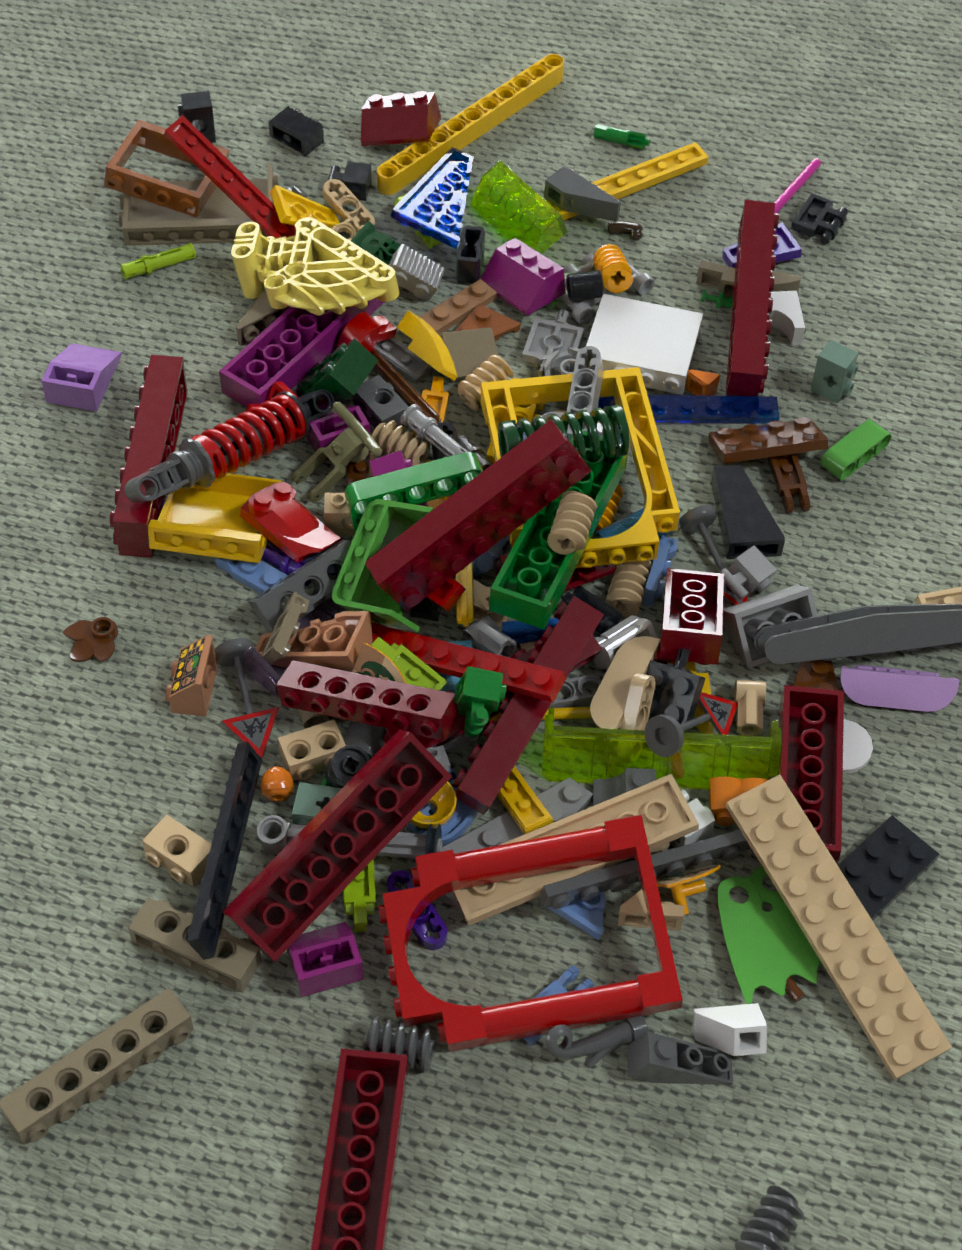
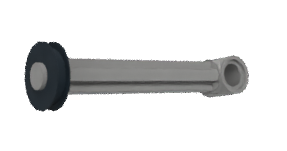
M269 815L259 822L257 835L266 852L278 855L306 825L292 824L291 822H285L280 816ZM430 824L427 834L399 832L377 856L416 859L415 856L441 852L443 847L441 825L439 824L436 829ZM274 832H281L275 839L268 838Z

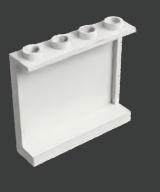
M603 294L586 346L596 347L600 351L603 371L640 367L646 388L683 395L692 355L701 331L703 313Z

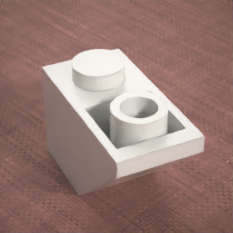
M758 1003L694 1009V1039L732 1056L766 1053L767 1024Z

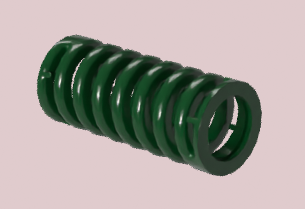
M620 405L604 407V410L594 408L590 413L586 410H579L576 415L571 412H565L561 418L556 414H551L546 420L541 416H537L531 420V423L524 418L519 419L517 423L515 420L502 421L498 424V444L501 457L523 441L524 432L529 437L551 419L567 439L569 424L573 433V446L584 461L586 459V447L582 433L583 422L587 428L588 448L593 460H598L601 456V445L597 431L598 420L602 426V440L606 456L613 458L615 453L616 457L626 456L629 451L628 425L624 410Z

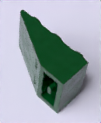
M356 339L347 345L342 343L333 354L329 353L320 364L317 362L307 373L310 376L307 381L303 380L295 389V392L299 398L307 393L327 390L332 394L334 403L341 402L343 404L355 395L378 362V359Z

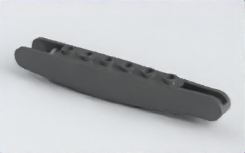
M962 604L860 606L762 627L754 634L752 643L758 653L765 655L774 664L813 660L833 661L839 657L859 658L865 656V654L886 655L891 654L892 651L903 650L912 652L923 647L944 648L946 644L953 643L962 645Z

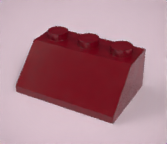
M435 92L395 93L391 96L376 94L369 97L362 108L361 146L428 142L441 120Z

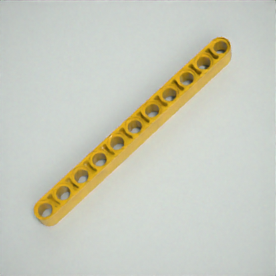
M558 54L545 56L437 127L428 142L413 143L381 164L377 169L378 191L384 195L397 193L561 83L564 73V58Z

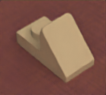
M642 889L620 906L618 926L651 928ZM661 902L667 930L681 931L684 905Z

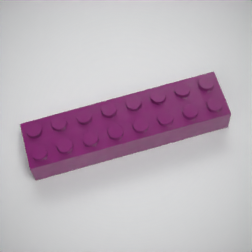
M375 298L367 301L368 306L364 309L355 306L346 307L345 312L342 314L324 310V314L320 316L312 314L305 309L288 308L219 371L221 392L241 405L248 407L249 404H262L265 402L274 382L282 381L292 389L307 375L314 364L320 363L338 346L341 333L352 318L364 311L371 316L384 302Z

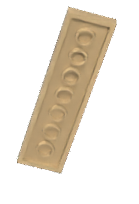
M670 774L503 844L604 826V821L642 815L649 850L699 830V823L675 779ZM630 858L469 887L452 892L468 926L539 897L544 885L607 868Z

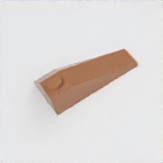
M346 611L335 614V619L321 622L320 619L310 621V626L298 629L295 635L289 638L288 644L291 647L284 659L278 658L272 665L288 668L292 660L352 672L363 644L372 645L371 614L369 611ZM272 632L261 635L251 657L253 661L261 662L260 659Z

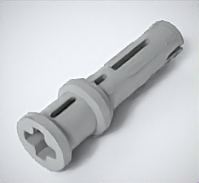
M412 404L402 414L400 421L404 426L411 427L417 432V437L423 440L427 439L447 457L468 452L438 427L434 418H428L422 413L417 404Z

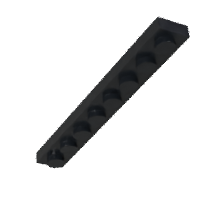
M248 741L237 744L235 755L232 759L231 771L226 783L223 802L220 806V813L214 830L211 849L207 857L204 876L201 880L197 903L194 907L191 927L188 931L187 942L203 960L215 957L225 916L222 911L228 904L262 764V759Z

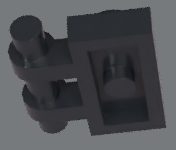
M811 193L793 219L791 229L812 238L816 232L821 233L820 241L823 244H828L838 234V228L842 227L846 222L848 209L841 207L839 210L833 208L834 201ZM825 219H828V220H830L831 222H830V223H827V222H825L824 220H825Z

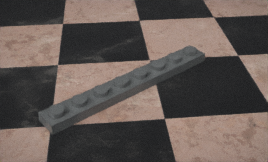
M737 830L653 854L651 859L655 877L657 878V876L666 873L668 876L677 875L683 872L685 868L694 865L696 868L705 867L718 858L723 857L724 860H729L738 856L742 851L751 849L742 832ZM636 859L544 885L538 897L541 908L545 909L552 906L553 909H559L570 904L572 900L582 898L583 901H587L597 897L600 892L607 890L618 892L628 887L629 884L638 881L641 884Z

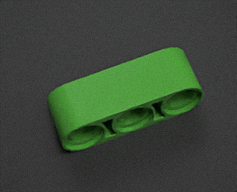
M868 419L829 448L823 455L820 465L843 481L846 479L845 476L849 477L880 453L881 450L885 449L892 435L873 420Z

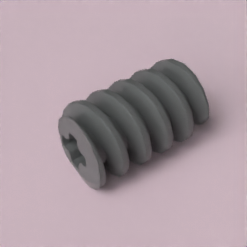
M375 1016L368 1030L364 1051L370 1049L372 1052L408 1055L409 1068L414 1069L421 1060L422 1071L427 1072L434 1055L437 1036L434 1040L431 1039L430 1029L426 1028L420 1037L415 1025H413L409 1033H405L403 1022L399 1024L396 1030H392L391 1019H388L385 1025L380 1027L379 1017Z
M769 1186L767 1195H764L760 1201L761 1206L756 1207L754 1217L749 1219L747 1229L742 1231L740 1235L741 1240L735 1243L736 1250H784L783 1245L779 1241L789 1242L791 1239L790 1234L785 1229L795 1231L798 1225L792 1218L800 1220L804 1216L803 1211L798 1207L796 1198L780 1186Z

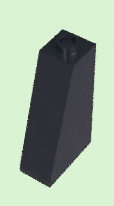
M714 466L711 486L726 558L736 559L753 546L765 557L782 556L785 543L784 534L742 466Z

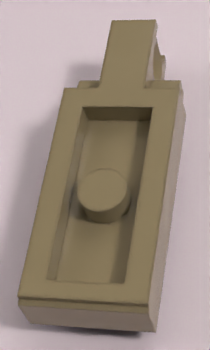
M297 592L290 596L260 659L261 662L269 667L278 658L283 660L291 647L288 644L289 638L295 635L300 626V622L297 620L308 610L309 600L300 596Z

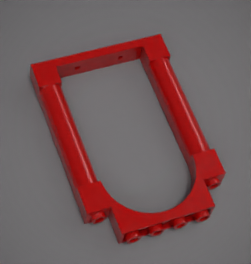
M642 815L604 821V826L460 853H454L452 849L415 856L417 867L411 868L414 887L416 888L383 893L384 904L378 905L381 924L387 923L389 935L383 936L386 955L392 954L394 966L388 967L391 986L398 987L399 998L393 999L396 1017L403 1018L405 1027L443 1020L444 1022L437 1023L441 1043L447 1042L449 1052L547 1034L557 1025H566L570 1029L682 1008V994ZM631 857L636 859L660 969L658 972L637 975L635 980L482 1008L481 1005H456L435 997L421 986L410 970L407 947L411 929L421 912L431 902L446 893Z

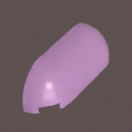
M855 665V668L841 667V684L845 693L853 701L868 706L926 712L937 711L951 703L957 694L960 681L955 677L943 678L939 677V673L869 665Z

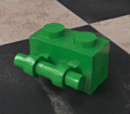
M467 666L456 685L455 696L459 715L465 716L464 732L466 736H478L487 724L492 712H497L499 702L503 703L506 694V684H502L503 673Z

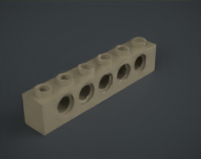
M167 988L1 1099L0 1110L23 1145L29 1141L35 1142L47 1134L48 1128L58 1121L64 1122L69 1120L83 1104L100 1099L106 1093L108 1087L117 1081L121 1083L128 1080L134 1074L136 1068L145 1062L152 1063L162 1055L163 1050L173 1043L180 1044L190 1036L191 1031L194 1030L191 1016L171 989ZM153 1027H163L158 1033H149V1030ZM127 1045L135 1046L130 1052H121V1049ZM99 1064L107 1065L102 1071H92ZM68 1084H78L74 1090L64 1091ZM40 1103H49L48 1107L42 1111L34 1110Z

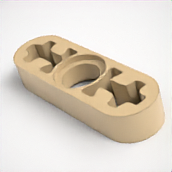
M636 673L631 680L617 743V754L620 757L636 760L642 750L645 727L648 722L655 690V678L653 676Z

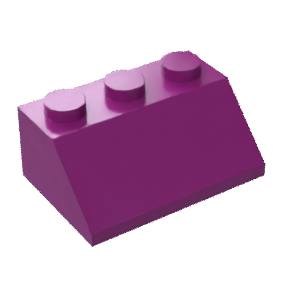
M516 238L507 241L495 249L480 277L482 281L497 292L498 297L527 316L566 294L564 268Z

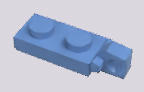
M661 536L658 556L653 561L645 587L643 605L653 607L655 598L661 599L665 582L661 581L662 576L666 577L667 568L671 566L672 561L669 559L676 556L678 539Z

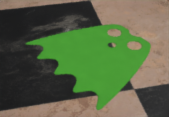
M762 866L754 869L753 874L749 877L741 878L734 876L723 880L719 884L717 894L727 950L747 1004H752L754 990L759 986H765L778 995L784 996L786 980L791 975H799L812 983H816L817 969L822 964L778 891H769L763 886L762 879L767 873ZM737 886L744 888L748 892L749 899L745 903L734 902L729 896L731 888ZM763 903H770L772 910L770 912L764 911L762 909Z

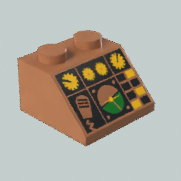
M206 635L180 649L178 660L173 661L171 669L173 682L167 685L165 694L166 702H170L172 713L207 717L218 669L213 636Z

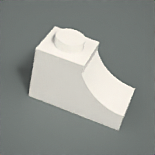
M797 291L771 292V298H773L772 313L769 316V320H772L771 327L782 331L789 338L791 345H802L805 324Z

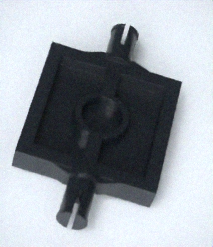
M679 647L674 664H663L650 660L646 675L655 678V690L648 721L650 718L660 714L670 715L679 724L693 719L706 678L695 675L685 668L691 651ZM690 729L683 731V733L688 735Z

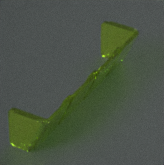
M548 708V715H545L543 734L542 776H545L546 781L562 782L567 778H571L577 783L593 784V780L616 777L625 772V768L656 769V780L672 774L679 788L708 790L710 778L734 777L738 779L763 778L770 780L778 776L782 746L781 727H778V720H772L768 737L684 733L683 746L678 753L669 757H660L649 748L644 730L554 726V708Z

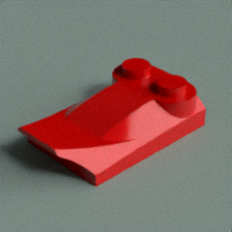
M285 482L274 483L249 497L247 502L241 507L240 517L297 563L342 540L295 499L296 491L292 486Z

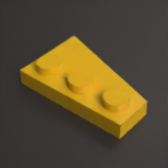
M274 185L270 191L280 223L295 225L297 221L306 217H312L329 228L340 223L333 209L278 185Z

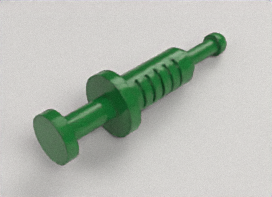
M703 289L700 302H704L705 299L717 302L716 308H720V305L732 308L733 298L723 296V292H720L719 296L707 294L706 290Z

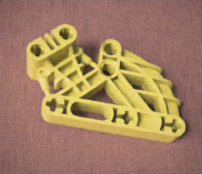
M312 217L302 218L295 224L296 235L288 238L286 236L277 239L273 236L265 237L261 234L260 226L256 222L243 223L237 229L231 255L243 295L248 299L258 298L266 290L269 304L274 309H283L291 306L305 309L312 314L320 316L324 314V310L342 314L345 312L346 307L355 306L364 309L368 306L367 301L376 298L382 302H389L395 300L400 294L395 270Z

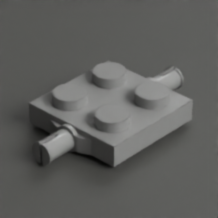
M563 309L559 310L556 320L535 318L522 353V361L541 365L537 373L539 377H542L543 373L545 376L544 364L553 352L559 350V353L568 352V348L573 347L580 349L585 328L566 323L569 316L567 310H564V313Z

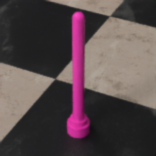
M813 159L774 202L775 213H778L820 167V159Z

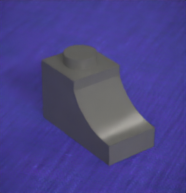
M625 768V772L616 777L593 780V806L655 781L656 769Z

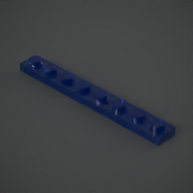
M647 394L655 422L769 424L771 421H779L780 419L777 397ZM614 396L599 397L598 408L604 410V407L616 405Z

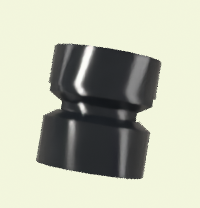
M354 745L340 748L326 764L325 778L331 787L343 788L370 760L367 752Z

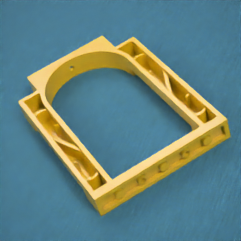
M640 367L604 371L600 397L614 396L615 404L620 405L624 410L629 431V445L644 497V513L637 523L618 535L590 539L576 568L656 560L660 542L657 533L678 531L680 510ZM573 374L481 382V406L485 425L488 424L495 462L501 458L498 444L499 422L515 420L517 423L514 406L569 401ZM526 521L509 534L511 547L516 542Z

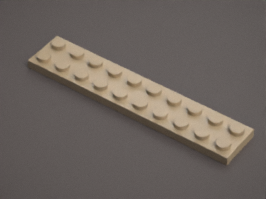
M781 775L726 803L727 810L894 1081L949 1051L952 1048L949 1041Z

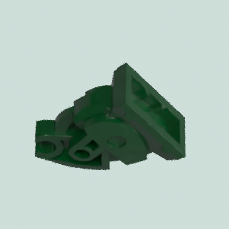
M369 221L351 239L352 243L387 265L390 264L392 256L400 247V244L396 243L389 235L376 232L374 224Z

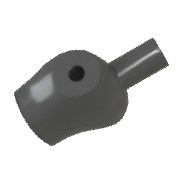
M351 721L347 728L344 742L346 746L354 745L362 748L367 752L369 758H372L385 745L383 738L386 734V729L384 727Z

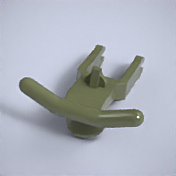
M335 402L333 410L349 427L327 447L319 448L291 476L292 481L299 484L305 481L326 458H329L335 465V468L308 493L307 499L313 504L321 500L325 493L345 476V466L349 462L356 463L364 460L369 451L374 457H379L382 454V449L373 437L341 402Z

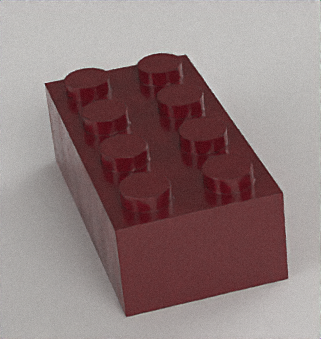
M667 568L659 659L675 662L678 648L680 647L691 651L687 662H694L700 665H718L723 626L724 574Z

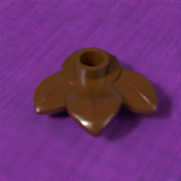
M99 617L93 622L81 620L68 626L63 631V634L75 641L70 653L71 660L85 662L94 656L100 662L109 659L115 651L114 640L118 636L116 623L108 617Z

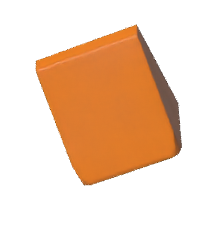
M690 369L687 373L685 390L702 401H707L717 392L720 375Z

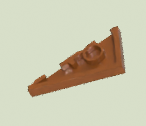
M478 304L455 331L492 327L494 339L497 341L501 335L511 331L514 333L518 332L521 323L484 305Z

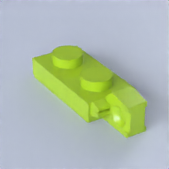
M380 637L372 643V647L389 657L398 667L407 684L439 691L446 685L447 681L402 644L398 646L393 643L390 646Z
M374 859L343 890L345 914L353 915L354 932H366L367 915L374 914L376 905Z

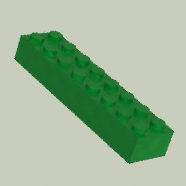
M582 430L586 447L585 462L591 469V472L565 492H580L591 497L597 504L584 548L574 551L572 554L562 555L553 551L548 545V536L559 508L560 500L562 499V493L557 499L550 502L526 521L490 588L489 611L543 630L545 629L626 469L628 454L616 457L615 453L613 458H608L604 451L602 436H599L601 456L600 459L593 460L589 453L587 431ZM572 435V437H571V439H570V442L572 443V445H573V435Z

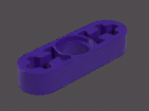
M395 871L387 879V893L402 890L395 887L396 882H400L402 885L406 884V889L416 888L414 887L412 875L407 871ZM430 903L425 908V913L416 919L411 930L424 948L438 950L447 942V927ZM428 920L431 930L434 933L439 931L438 939H434L432 936L427 937L428 929L425 923Z

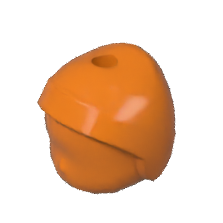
M279 766L271 767L262 776L261 793L269 801L282 802L287 800L291 793H293L294 783L292 776L284 768Z

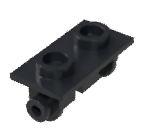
M577 586L572 594L570 592L566 593L562 600L564 603L569 604L573 596L603 613L604 616L595 629L601 634L616 626L623 616L622 613L582 586Z

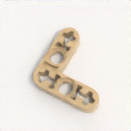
M330 179L325 182L323 198L343 220V222L330 229L338 234L340 232L348 233L351 236L348 240L351 241L367 221L375 226L374 217L343 182L337 179ZM344 205H352L355 210L347 212L342 207Z

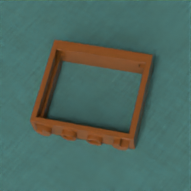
M138 119L107 164L104 187L198 218L217 187L206 175L196 192L123 168L137 146L194 164L164 135L166 128ZM214 145L229 159V149Z

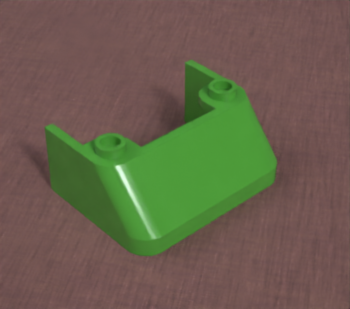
M383 499L371 501L364 510L333 588V601L349 611H369L371 620L383 625L419 632L420 627L402 616L404 609L378 586L365 562L434 508Z

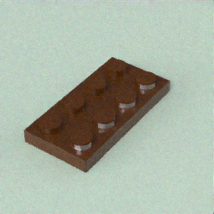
M798 417L794 421L788 422L771 421L766 425L748 424L743 426V428H721L717 432H709V443L723 463L828 449V438L811 418Z

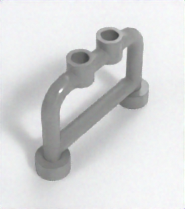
M594 254L586 255L582 261V266L578 268L573 263H568L564 266L565 284L567 274L596 271L593 266ZM628 262L633 276V282L630 287L633 286L641 295L650 292L655 285V280L648 273L640 274ZM605 288L603 294H608V295H613V296H614V295H616V294H618V293L609 292V291ZM567 290L566 294L559 297L573 310L572 317L580 325L592 319L594 309L591 306L601 302L602 299L592 298L570 301Z

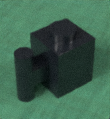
M347 161L344 173H340L341 168L339 166H332L328 180H340L358 200L366 201L372 183L371 164Z

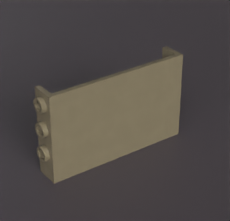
M267 163V178L249 180L273 203L270 191L274 185H278V173H273L272 163ZM202 180L164 182L196 192ZM218 187L215 188L198 218L127 194H120V208L123 211H119V224L122 226L125 246L234 243L238 227L243 223L253 222ZM261 230V234L265 237H268V235Z

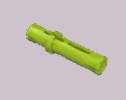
M188 243L154 255H142L140 259L120 264V270L125 280L145 273L150 275L157 269L196 259V252L193 244Z

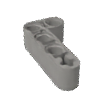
M583 347L576 355L567 412H571L574 415L579 410H586L590 413L594 408H598L604 371L601 354L596 347ZM548 412L541 417L546 420L549 415L556 414L561 418L564 413ZM583 422L582 430L587 431L585 423ZM568 424L567 435L570 441L573 433Z

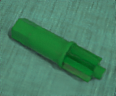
M599 124L595 126L593 134L595 139L642 150L645 146H650L651 139H647V134Z

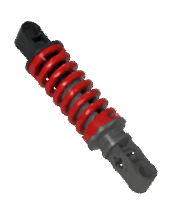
M327 390L307 393L299 398L287 391L280 392L271 401H265L259 406L249 409L248 412H242L237 417L230 418L225 423L214 426L213 429L205 430L201 435L183 439L179 445V451L170 453L167 461L150 468L147 472L130 479L126 483V497L133 503H142L155 500L180 488L189 489L195 484L207 488L211 486V483L216 478L221 479L225 477L227 472L233 473L238 470V467H245L249 465L250 461L255 462L262 455L267 456L273 450L283 448L284 444H291L296 440L305 439L310 431L309 422L331 412L334 398ZM141 483H142V484L144 485V487H145V495H143V494L141 493V490H140V485H141Z

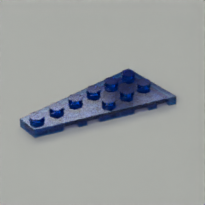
M452 147L392 209L390 217L399 221L402 225L409 226L423 235L432 237L457 250L473 156Z

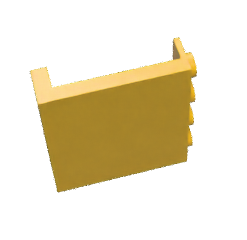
M227 473L221 479L216 478L211 483V486L207 488L195 484L189 489L180 488L169 493L158 520H150L148 525L149 548L260 563L268 539L240 517L241 507L252 494L274 483L282 482V480Z

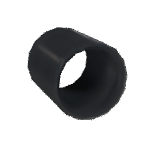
M598 270L567 274L566 288L569 300L579 301L582 299L602 298L604 287L601 272Z

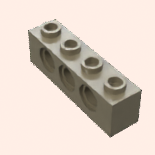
M148 897L128 927L133 943L241 993L245 991L262 962L260 948L253 941L247 938H236L222 927L215 957L203 960L187 942L188 931L194 914H184L175 910L170 903L164 900L156 901ZM169 927L176 928L174 931L169 933L163 932L166 928ZM222 953L232 954L230 957L225 959L218 958V956Z

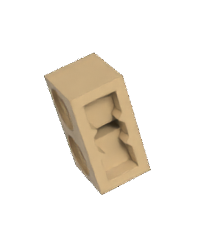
M335 719L278 738L280 756L293 781L297 779L306 780L315 773L324 771L331 757L340 748L346 746Z

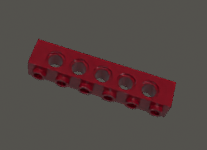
M292 660L277 683L282 706L396 731H408L427 738L445 741L459 716L454 693Z

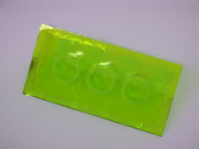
M501 160L482 175L470 207L505 240L509 241L516 238L542 254L568 232L562 215Z

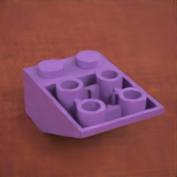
M70 344L49 363L42 378L46 403L97 412L122 353Z

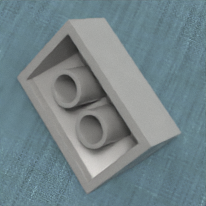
M794 585L723 609V622L729 640L746 668L749 669L769 662L765 655L758 653L753 647V636L757 630L765 626L817 616L818 614L812 589Z

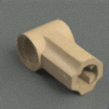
M736 680L734 686V698L736 700L734 702L738 703L736 713L737 733L748 737L760 735L763 731L766 682Z

